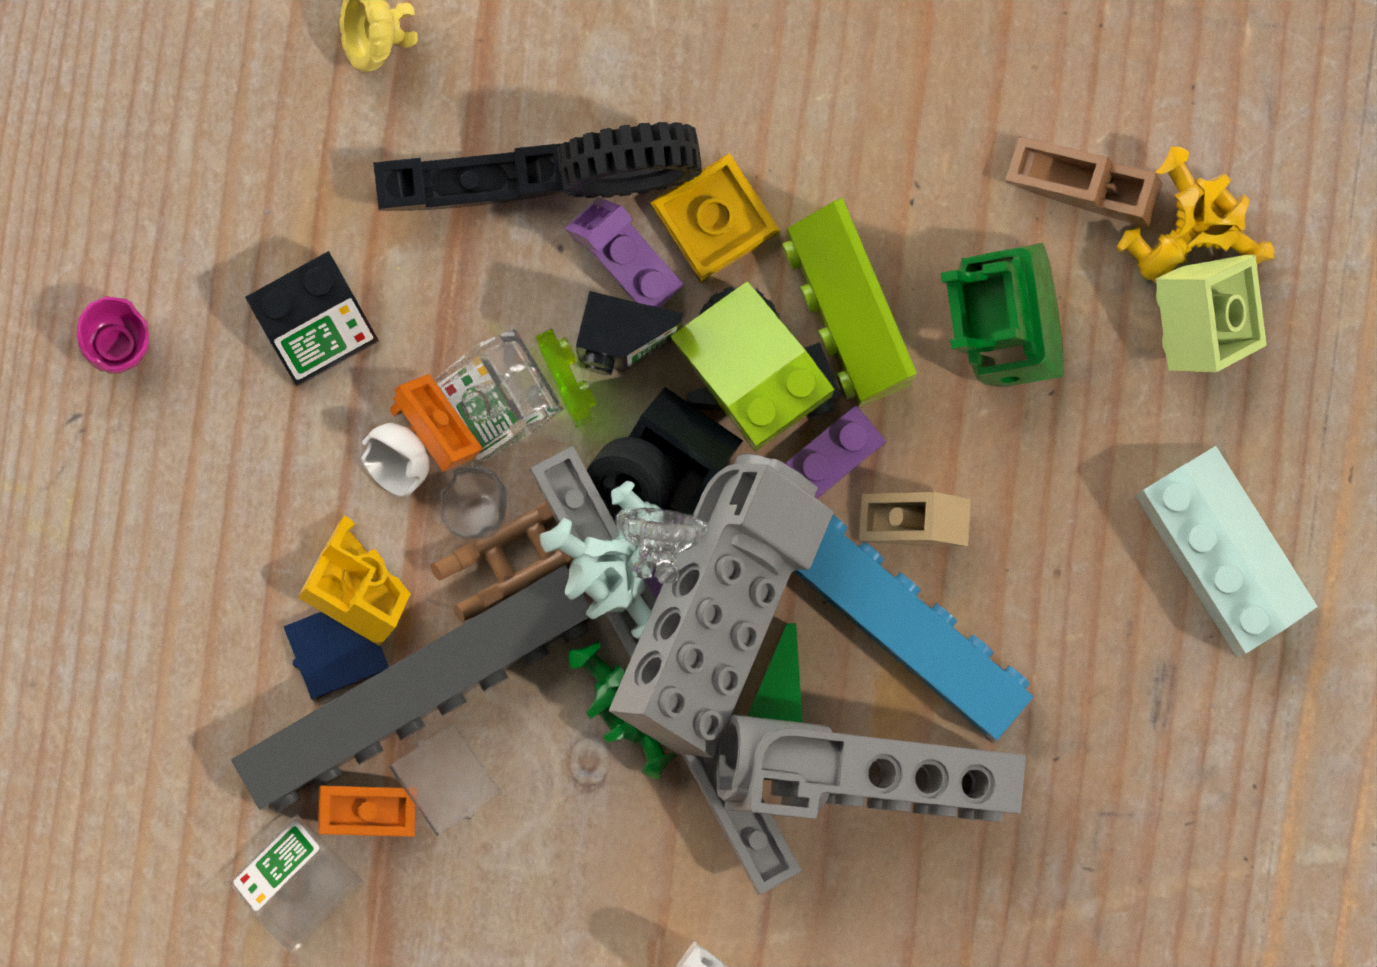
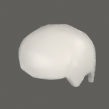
M386 423L372 429L369 435L362 441L364 446L368 444L365 453L361 457L363 466L371 477L389 493L397 497H408L427 477L430 468L429 454L420 438L411 429L395 423Z

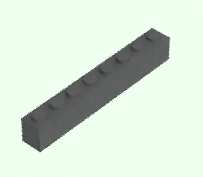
M566 565L231 759L259 810H266L272 807L276 814L300 800L297 791L307 785L314 783L316 788L319 789V786L329 784L342 775L338 767L354 758L359 765L384 751L380 743L397 734L400 740L411 736L425 727L422 718L436 710H439L442 716L454 711L467 702L463 694L480 685L483 692L505 681L508 676L504 670L521 661L526 668L549 655L550 653L546 646L563 637L567 644L590 631L591 628L587 622L592 619L586 615V611L590 606L583 594L573 600H570L565 595V588L569 579V571Z

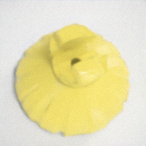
M343 0L340 12L341 17L339 19L340 32L342 33L341 40L343 49L346 51L345 54L354 69L363 73L374 71L381 67L389 56L393 44L403 48H410L417 44V32H404L400 28L399 22L401 18H409L415 15L412 4L398 3L395 8H390L386 0Z

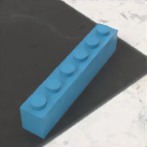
M833 514L810 569L795 570L793 572L992 742L997 741L1033 699L1034 696L1026 690L1030 682L1013 667L1008 665L1005 670H1002L990 659L994 652L978 637L972 634L967 640L954 629L953 626L957 623V620L943 607L935 603L930 608L917 597L921 590L915 583L900 572L896 577L880 566L885 559L866 542L863 541L857 546L846 537L844 533L848 530V527Z

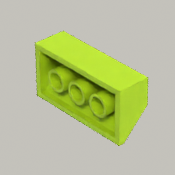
M842 197L788 227L786 232L788 241L781 245L791 270L799 268L806 285L800 287V292L810 313L817 311L824 328L818 330V334L828 357L836 354L842 372L837 373L836 376L846 400L854 397L857 406L862 407L910 387L917 372Z

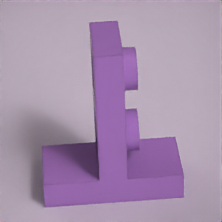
M597 197L564 229L575 242L584 245L634 302L660 308L684 284L631 225L630 222L633 219L619 204Z

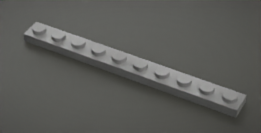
M574 446L557 453L529 469L558 524L563 518L572 521L570 533L583 542L587 537L603 541L616 540L619 536L618 528ZM642 574L645 590L640 596L652 611L656 599ZM627 610L623 612H606L631 659L639 641L631 633L637 626L636 622ZM719 746L713 758L682 754L757 895L767 892L802 872L772 815L725 809V801L717 796L716 770ZM763 797L761 798V803H765Z

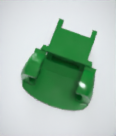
M1043 243L961 258L962 261L960 262L959 269L941 273L942 283L947 284L954 339H950L951 349L968 354L969 364L973 367L977 380L989 386L1008 387L1063 376L1064 357L1058 304L1051 266ZM1023 346L1027 360L995 365L994 358L980 353Z

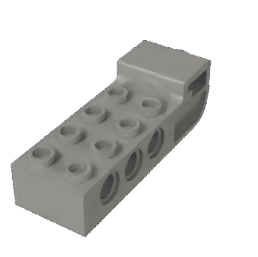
M752 454L738 455L733 465L726 466L717 472L701 495L609 708V712L677 754L714 757L787 581L793 571L810 569L833 515L832 509L814 497L818 489L817 486L779 460Z
M731 715L719 743L716 770L717 796L725 801L726 810L814 819L817 817L818 811L825 804L864 807L866 798L867 808L911 812V804H913L912 813L957 817L958 812V818L1003 822L1004 813L1021 814L1026 755L832 733L831 728L827 725ZM763 780L772 781L771 795L782 796L781 805L761 803Z

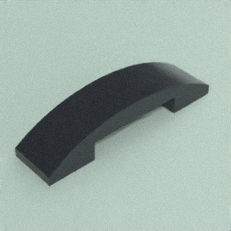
M561 143L514 148V152L430 161L412 158L373 162L378 210L415 211L472 207L564 192L558 159V147H561Z

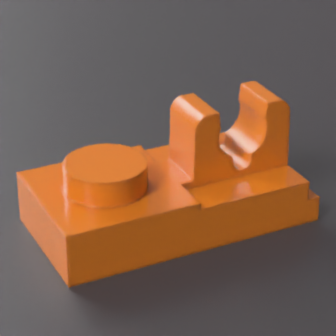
M430 374L401 384L394 390L396 395L393 398L395 403L390 408L391 414L394 417L402 413L411 423L408 428L420 438L430 456L436 461L443 472L473 460L483 450Z
M319 786L318 834L415 837L416 788Z

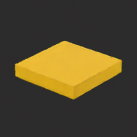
M730 153L704 168L698 177L677 185L650 202V206L700 283H703L780 234V229Z

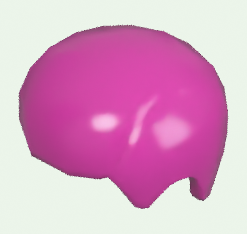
M105 296L89 303L78 318L76 337L80 352L94 368L101 372L121 374L138 366L148 352V323L136 310L133 303L127 299Z

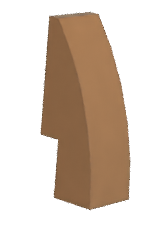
M1019 136L1006 177L1007 183L1041 196L1145 227L1150 226L1163 185L1155 172L1112 163L1109 157L1021 136Z

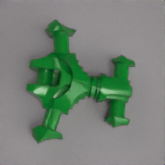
M599 640L585 648L569 650L568 662L570 669H580L583 667L598 681L594 686V700L586 714L589 719L599 714L609 728V731L602 736L604 741L608 743L619 739H626L633 744L639 742L647 760L643 764L641 773L648 778L659 780L664 768L678 755L675 753L665 754L660 742L609 712L626 669H622L618 664L612 669L596 654L600 648Z

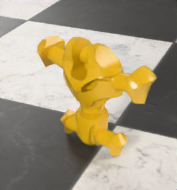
M1170 146L1165 161L1155 171V173L1161 175L1168 173L1179 190L1178 193L1173 195L1177 201L1176 208L1178 209L1176 214L1178 220L1175 224L1176 230H1172L1166 236L1161 234L1157 239L1158 243L1152 248L1140 236V227L1133 230H1125L1122 239L1117 245L1119 253L1127 249L1138 261L1137 265L1140 268L1141 276L1147 281L1151 280L1154 284H1156L1157 278L1171 272L1178 264L1185 263L1187 261L1185 258L1188 256L1187 253L1192 251L1191 248L1194 246L1196 248L1201 246L1205 248L1213 247L1214 249H1222L1224 252L1231 247L1241 255H1256L1257 265L1264 261L1273 260L1275 255V249L1271 241L1257 243L1243 233L1246 228L1245 214L1249 206V198L1245 194H1242L1237 199L1232 196L1226 189L1231 181V178L1226 173L1209 180H1204L1200 177L1194 180L1184 163L1188 160L1189 151L1181 146Z

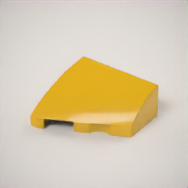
M344 515L321 552L298 598L380 646L395 629L411 593L398 577L388 572L384 559L375 548L367 552L363 545L353 536L350 531L356 524L352 519Z

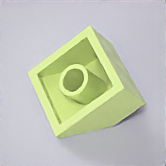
M1242 255L1182 266L1156 279V301L1160 307L1163 328L1162 346L1166 353L1168 371L1218 372L1267 346L1256 255Z

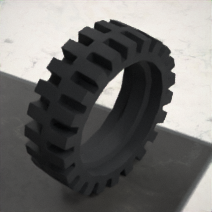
M658 122L650 125V123H639L633 127L623 125L619 126V129L614 130L611 128L602 129L600 133L590 132L583 134V137L569 139V142H564L561 144V147H558L559 169L564 193L578 198L584 196L586 198H596L598 196L611 198L614 195H620V197L630 196L631 193L636 192L639 194L648 193L652 189H667V186H677L683 184V182L691 181L694 177L701 175L702 172L696 128L689 124L682 125V123L678 122L668 124V122Z

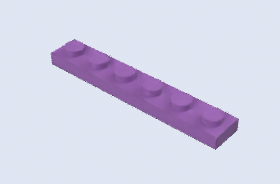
M855 405L784 464L802 474L818 487L814 496L818 499L883 446L886 440L859 407ZM676 554L672 555L645 577L656 600Z

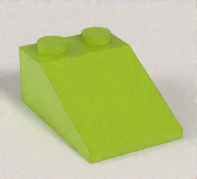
M748 281L670 336L754 453L833 395V386L816 363Z

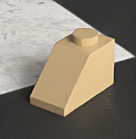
M937 492L862 494L859 541L929 547L968 546L971 499Z

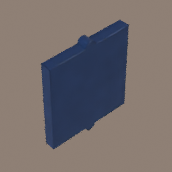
M322 612L283 626L295 656L293 666L300 669L312 700L379 674L389 668L381 645L378 646Z

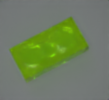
M553 329L536 335L535 339L575 428L592 421V414L589 408L597 404L586 380L576 382L570 365L577 363V360L566 336L557 340Z

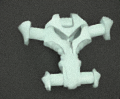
M626 481L611 491L612 504H618L630 515L626 523H623L618 528L619 536L616 540L603 541L587 537L583 542L570 533L572 521L563 518L552 530L541 533L539 537L540 544L545 553L559 549L573 558L569 569V579L565 588V595L570 600H573L586 592L594 600L586 611V615L590 619H595L606 612H623L627 610L637 624L631 633L634 638L639 640L651 614L650 608L640 596L645 590L640 567V555L651 549L655 539L664 548L665 556L670 557L677 553L685 533L680 531L676 534L666 524L667 520L664 518L661 508L647 501L643 502L632 491L635 484Z

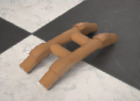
M546 501L482 538L431 564L433 575L440 581L486 558L496 576L498 583L454 605L455 614L461 622H465L487 611L562 566H569L573 558L559 549L545 553L540 544L539 535L547 532L543 525L555 519ZM527 534L540 559L515 573L502 548Z

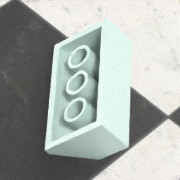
M1216 446L1135 495L1236 657L1250 652L1318 607Z

